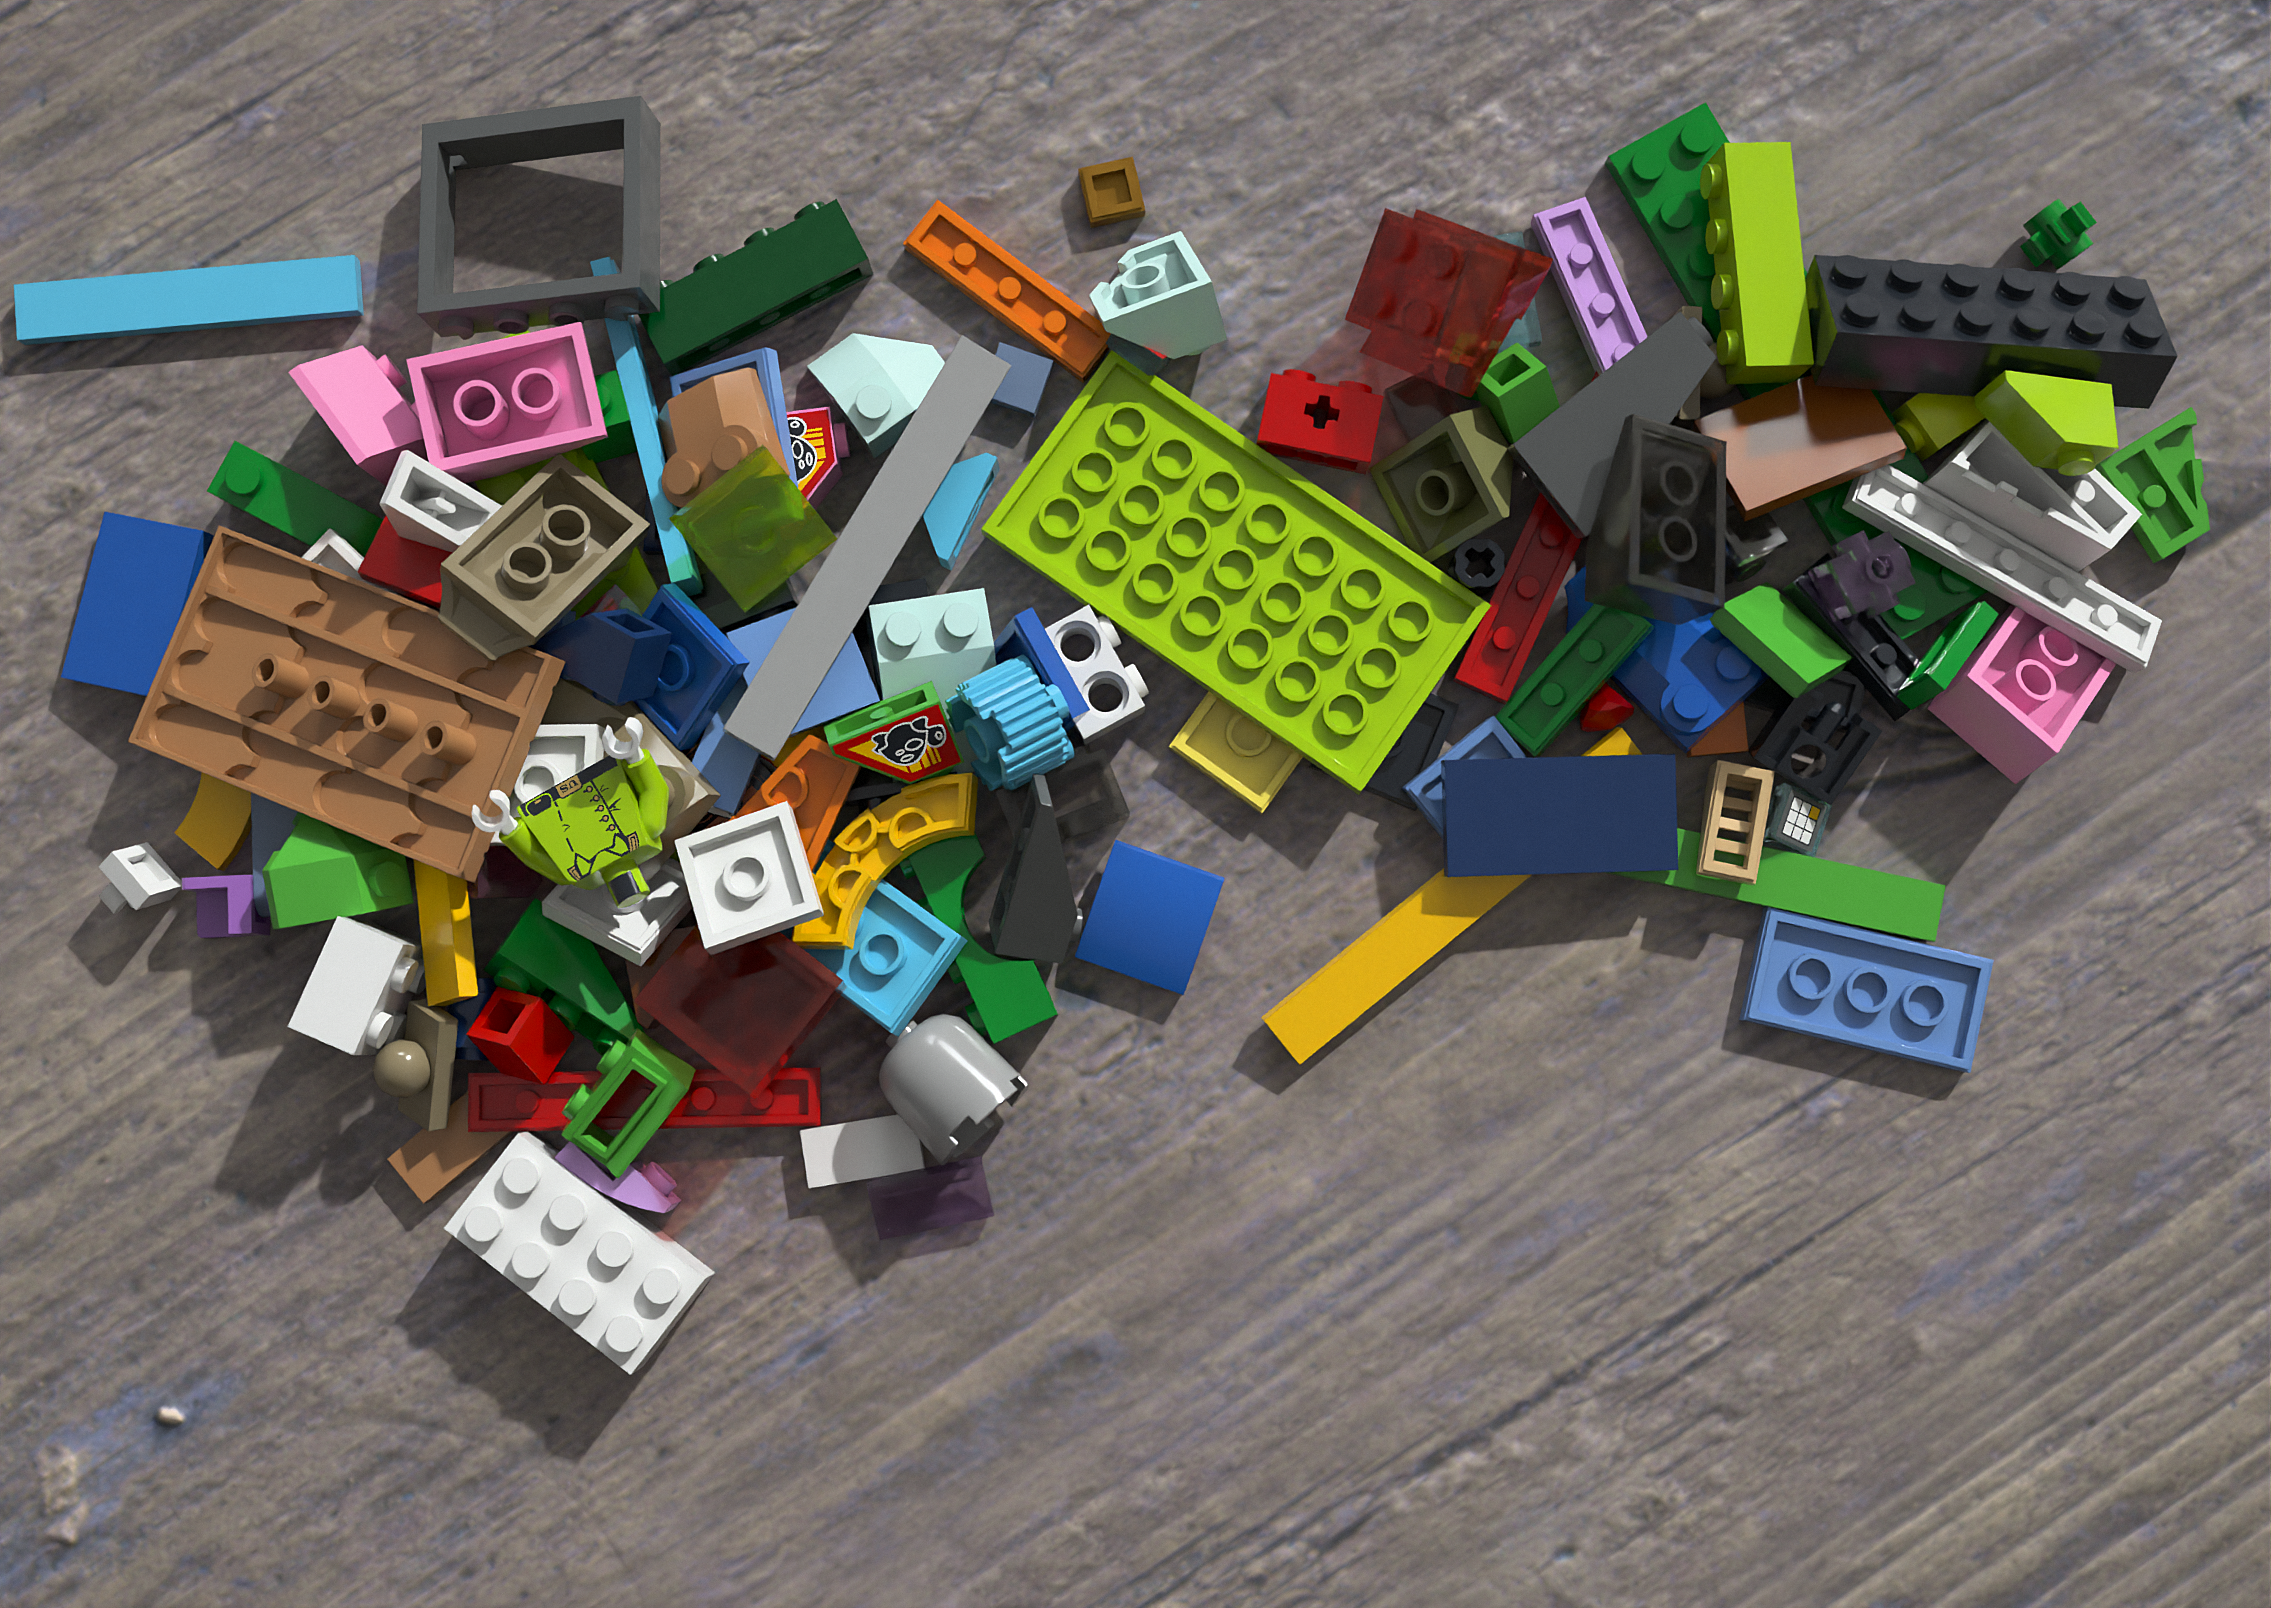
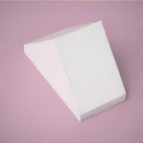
M409 450L401 451L379 503L398 536L450 552H454L502 507L500 504Z

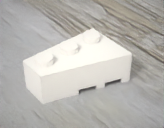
M1987 418L1982 420L1923 483L1925 486L2076 572H2079L2110 551L2142 515L2095 468L2083 475L2066 476L2060 474L2056 469L2033 467Z

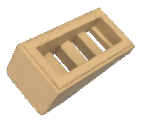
M1717 760L1709 766L1696 874L1748 885L1756 884L1775 771ZM1725 787L1751 792L1750 801L1724 796ZM1722 808L1746 812L1748 813V822L1720 817ZM1718 829L1746 834L1745 844L1717 838ZM1719 850L1743 855V866L1714 861V851Z

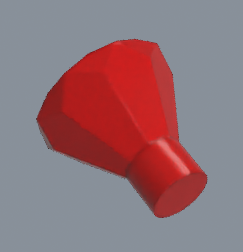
M1606 682L1581 710V730L1596 732L1612 729L1632 717L1634 707Z

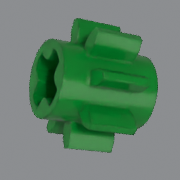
M2057 199L2023 225L2031 237L2020 248L2035 267L2049 260L2054 268L2059 270L2094 244L2085 232L2097 222L2081 201L2067 209L2062 201Z

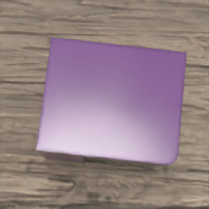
M253 875L182 878V890L196 892L197 934L200 938L270 935V917L262 918L255 907Z

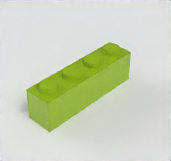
M1791 142L1723 143L1703 166L1700 176L1701 194L1704 199H1708L1710 221L1706 228V248L1709 254H1714L1716 273L1711 286V300L1713 307L1719 310L1721 331L1718 335L1716 347L1717 358L1721 365H1726L1727 384L1791 383L1814 365Z

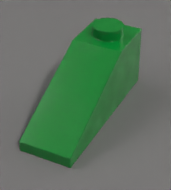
M234 441L207 492L232 507L310 547L330 528L338 532L363 558L383 522V519L237 441Z

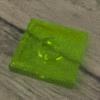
M763 444L669 518L744 612L752 608L837 540L833 532Z

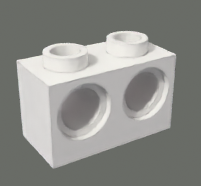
M1087 605L1045 628L1050 640L1090 708L1074 726L1084 745L1145 712V704L1141 698L1148 695L1149 691L1135 665L1132 663L1124 668L1113 648L1122 643L1109 618L1103 615L1096 618L1091 607ZM1075 634L1089 637L1095 646L1092 655L1080 662L1067 659L1063 655L1061 648L1068 637ZM1111 684L1117 687L1123 697L1118 708L1110 712L1096 710L1089 702L1090 693L1096 686Z

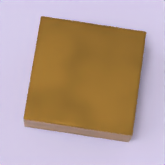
M1133 156L1078 168V176L1090 228L1145 216V206Z

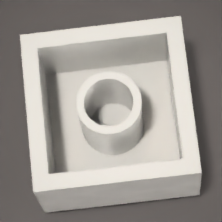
M337 916L288 1027L351 1055H377L387 1044L402 1040L406 1032L407 1015L404 1014L408 1007V1001L411 1000L413 993L419 995L426 987L422 943L372 921Z

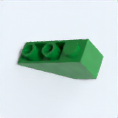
M534 898L518 917L483 970L494 977V982L498 987L541 997L568 1030H575L592 1041L594 1049L601 1056H604L616 1040L626 1045L637 1029L645 1033L591 941L545 917L542 914V902Z

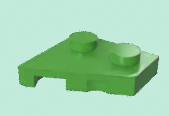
M2192 407L2095 466V469L2142 514L2131 526V529L2153 563L2164 559L2210 530L2207 503L2201 494V487L2204 482L2202 459H2195L2192 427L2197 425V418Z

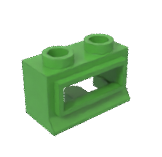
M639 1029L636 1030L626 1045L616 1040L610 1046L596 1067L598 1071L603 1073L591 1089L581 1084L561 1112L568 1118L561 1135L604 1164L618 1179L689 1090L696 1070ZM634 1069L656 1084V1086L614 1138L592 1123V1120L631 1070Z

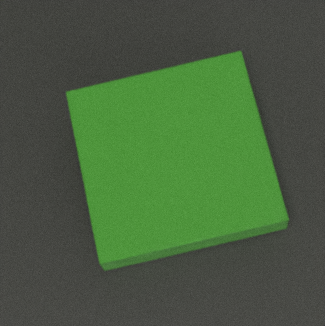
M1768 582L1722 604L1709 619L1714 627L1793 698L1800 697L1840 673L1853 658Z

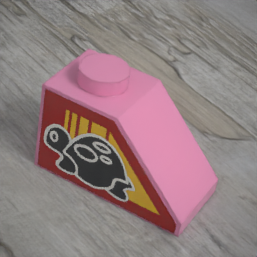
M830 406L786 412L803 519L776 526L775 529L782 539L794 538L843 475L841 458L850 457L846 423H836Z

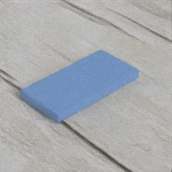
M1765 907L1762 911L1739 1020L1954 1071L1970 1073L1994 960Z

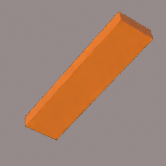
M938 199L903 242L906 251L1082 383L1117 340L1116 335L1106 332L1098 319Z

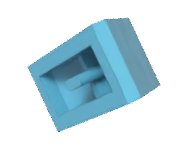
M987 452L953 464L923 513V518L940 564L951 571L1000 470L997 457Z

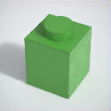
M1515 343L1469 372L1481 406L1488 405L1502 435L1512 445L1560 407L1547 367L1519 343Z

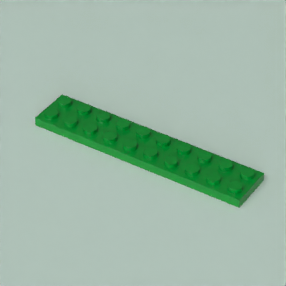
M1705 102L1609 155L1605 165L1689 306L1702 307V325L1711 335L1713 342L1717 343L1718 335L1721 331L1719 310L1713 307L1711 300V286L1716 275L1714 254L1708 253L1705 239L1707 224L1710 221L1708 199L1702 197L1700 176L1703 166L1723 143L1730 142ZM1804 268V275L1806 278L1807 271ZM1809 368L1795 381L1812 375L1811 369ZM1789 383L1737 384L1736 387L1746 401ZM1871 390L1892 425L1897 424L1879 392ZM1906 445L1907 449L1904 459L1889 465L1923 484L1929 476L1915 453H1912ZM1853 479L1803 498L1849 578L1901 640L1988 592V590L1843 509L1842 506Z

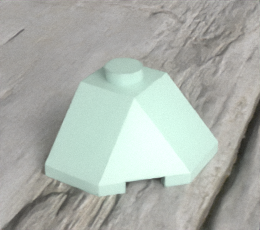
M1181 231L1128 250L1117 262L1120 271L1110 285L1109 283L1100 282L1089 295L1092 306L1106 332L1140 346H1145V348H1150L1172 359L1184 355L1190 356L1203 353L1212 345L1227 340L1212 281Z
M853 333L807 367L873 458H876L897 443L945 362L932 345Z

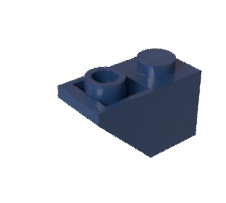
M625 608L586 615L542 636L534 645L529 647L566 662L559 678L577 681L593 690L592 696L600 702L613 706H623L628 701L653 697L672 632Z

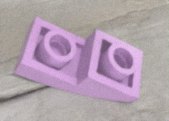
M570 1141L554 1157L585 1183L623 1203L645 1210L666 1213L673 1210L682 1201L672 1192L677 1186L676 1182L654 1162H651L647 1167L641 1161L630 1163L618 1179L604 1164Z

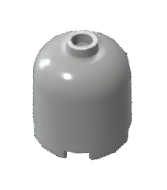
M947 1014L932 1016L919 1025L911 1019L899 1037L891 1034L886 1043L892 1050L883 1060L879 1073L880 1090L887 1102L941 1165L946 1164L951 1156L956 1159L983 1137L995 1125L988 1115L1005 1101L1013 1107L1029 1086L1027 1081L973 1027L960 1017Z

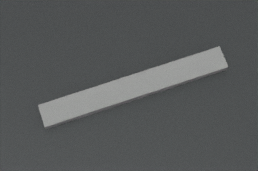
M962 335L728 719L723 732L770 760L775 761L1012 365Z

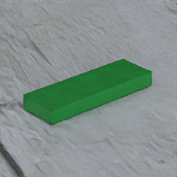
M1608 588L1496 714L1495 718L1532 755L1540 757L1655 627L1613 590Z

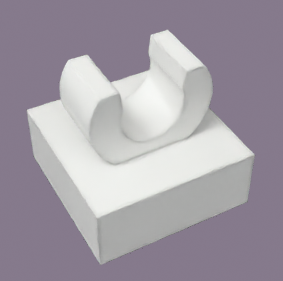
M148 842L113 851L99 865L100 870L112 882L101 892L99 898L113 914L118 913L127 903L131 908L139 910L169 901L182 888V881Z

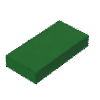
M1983 601L1976 603L1948 621L1898 690L1899 694L1897 697L1908 708L1913 710L1943 692L1999 614Z

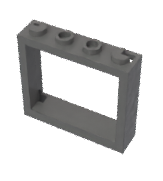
M641 96L422 124L417 314L440 337L459 335L463 340L472 338L475 333L492 331L520 334L526 332L529 327L552 324L564 326L577 322L583 324L586 320L603 318L628 321V315L660 312L661 124ZM624 149L623 273L453 293L456 170Z

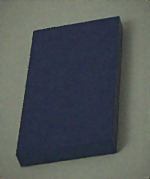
M1675 754L1441 760L1444 877L1678 870Z

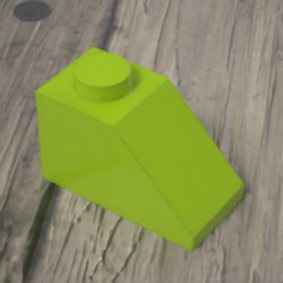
M2005 370L1974 396L1975 407L2033 467L2056 469L2060 474L2066 476L2083 475L2094 470L2098 463L2119 449L2111 384Z

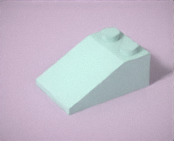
M984 588L870 605L867 608L865 623L880 701L932 681L946 717L949 719L950 716L946 712L948 707L945 700L957 695L956 689L959 688L958 685L996 666L994 643ZM950 724L964 759V763L954 766L951 772L957 771L958 774L974 773L975 771L970 762L978 759V757L973 752L966 738L965 731L962 730L955 734ZM892 778L893 782L900 781L895 778Z

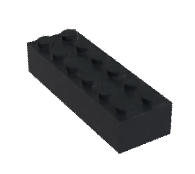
M1814 255L1805 278L1814 365L1810 369L1815 386L1974 397L2007 370L2111 384L2115 407L2149 409L2178 357L2145 279H2136L2130 276L2105 277L2081 275L2075 272L2026 271L2021 268L1972 267L1959 263L1953 265L1919 263L1906 259L1896 261L1866 259L1851 255Z

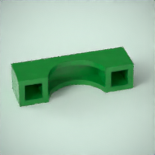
M974 830V835L957 836L931 843L904 858L899 865L907 880L917 875L926 897L917 900V904L968 940L947 970L955 985L965 981L974 1002L966 1005L965 1009L974 1029L982 1037L989 1034L993 1044H996L1059 1015L1034 961H1011L994 956L981 947L969 930L964 911L965 893L971 877L987 859Z

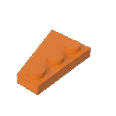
M809 734L729 821L787 801L793 809L811 873H813L861 766L833 756L827 741Z

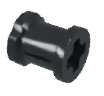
M1471 538L1461 544L1450 560L1447 575L1477 596H1483L1491 591L1504 574V552L1491 539ZM1481 558L1487 566L1482 573L1472 578L1465 570L1470 562L1473 563Z

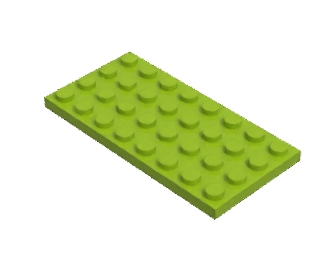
M1115 347L981 528L982 534L1085 606L1089 605L1092 611L1099 616L1103 615L1109 618L1112 625L1358 795L1491 607L1485 600Z

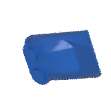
M1612 542L1564 586L1568 603L1566 634L1570 632L1608 588L1613 590L1655 627L1610 678L1685 754L1770 677L1711 624L1709 619L1713 613L1650 553L1640 551L1636 554L1632 549Z

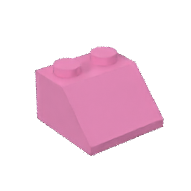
M362 345L297 365L288 372L355 463L386 487L401 451L409 450L428 461L416 401L411 404L400 390V387L407 383V380L386 354L377 359Z

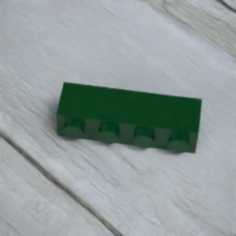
M837 199L826 205L822 201L807 205L795 214V221L777 230L769 227L753 233L744 241V247L725 257L723 254H714L704 258L693 267V273L676 282L672 280L660 281V312L638 314L662 362L672 376L684 373L874 275L869 259Z

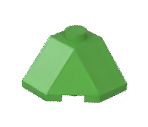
M300 812L296 814L292 821L295 827L282 849L273 852L262 870L273 929L336 919L337 916L360 915L414 903L405 855Z

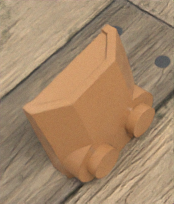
M745 368L712 376L667 400L658 415L667 463L662 472L663 492L673 505L681 507L684 519L687 521L699 523L791 476L756 369Z

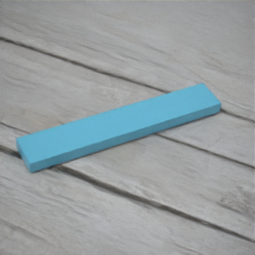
M355 255L14 284L17 341L24 345L364 316L360 260Z
M610 257L590 262L593 276L621 273L614 259L611 260ZM628 315V321L604 318L629 411L631 426L671 584L675 583L687 596L702 593L703 585L687 522L684 519L681 507L673 505L666 498L662 488V472L667 463L658 421L659 412L634 315Z

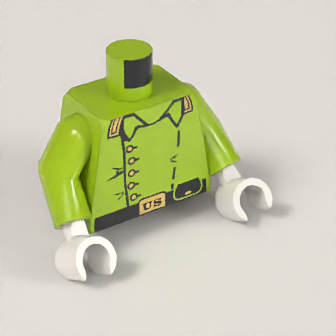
M631 717L627 718L625 723L626 730L632 737L630 742H622L616 739L612 728L607 725L603 733L602 745L609 756L516 807L521 817L513 818L510 815V801L507 795L500 790H491L489 794L490 799L502 809L500 815L488 817L476 805L472 806V820L476 827L489 833L500 830L499 839L526 866L560 886L573 885L590 891L606 884L617 908L631 906L643 900L651 893L638 865L662 851L660 835L666 828L669 787L649 750L641 749L639 746L643 736L642 724L638 719Z

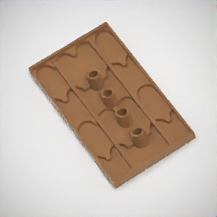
M218 526L128 742L451 875L475 883L485 859L483 857L484 853L488 851L495 832H485L476 827L472 820V806L476 805L488 817H496L501 814L502 809L489 797L490 791L500 790L507 797L511 796L530 750L529 744L535 738L553 694V686L556 687L566 662L528 646L507 653L494 661H488L440 623L438 619L439 611L230 529Z

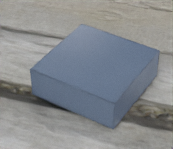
M1000 342L995 355L1012 366L992 398L991 403L1035 418L1054 367V361Z

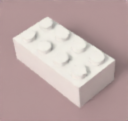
M535 1131L518 1133L444 1229L628 1374L632 1375L646 1364L715 1272L631 1206L600 1192L570 1172L554 1158L560 1151Z

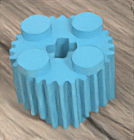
M1023 654L958 685L959 688L956 689L957 695L945 700L948 707L946 712L950 716L948 721L952 725L955 734L962 730L965 731L966 738L973 752L978 757V759L970 762L975 771V775L981 778L983 785L987 784L990 791L1002 785L1005 789L1013 790L1031 781L1033 774L1043 775L1074 757L1073 746L1061 725L1063 723L1062 719L1069 715L1068 705L1057 686L1053 684L1047 687L1044 684L1041 685L1031 662Z

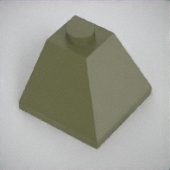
M1488 405L1449 415L1369 468L1410 550L1430 564L1460 547L1467 540L1478 536L1509 517L1513 457L1507 451L1509 446Z

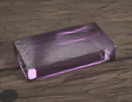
M982 1156L867 1180V1191L880 1240L994 1216V1208Z

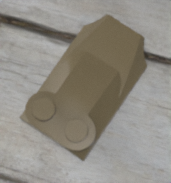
M558 453L441 563L442 596L438 619L444 627L488 661H494L507 653L534 645L605 576L627 565L632 557L633 549L648 535L650 523Z
M559 678L556 687L553 686V694L540 725L598 724L605 729L609 725L616 739L622 742H630L632 737L628 734L625 727L627 718L638 719L642 724L643 736L639 746L641 749L649 750L669 787L666 828L660 835L662 851L638 865L644 880L650 881L676 850L674 840L688 836L721 795L634 701H628L623 706L605 704L592 696L593 690L579 682ZM605 750L603 753V758L609 756Z

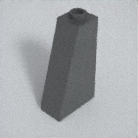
M1678 312L1507 449L1577 539L1586 537L1595 530L1717 358L1709 348L1714 344L1711 335L1695 317L1687 320L1681 312Z

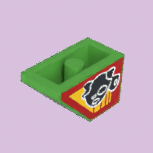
M932 681L823 724L833 756L908 784L948 775L954 766L964 763Z

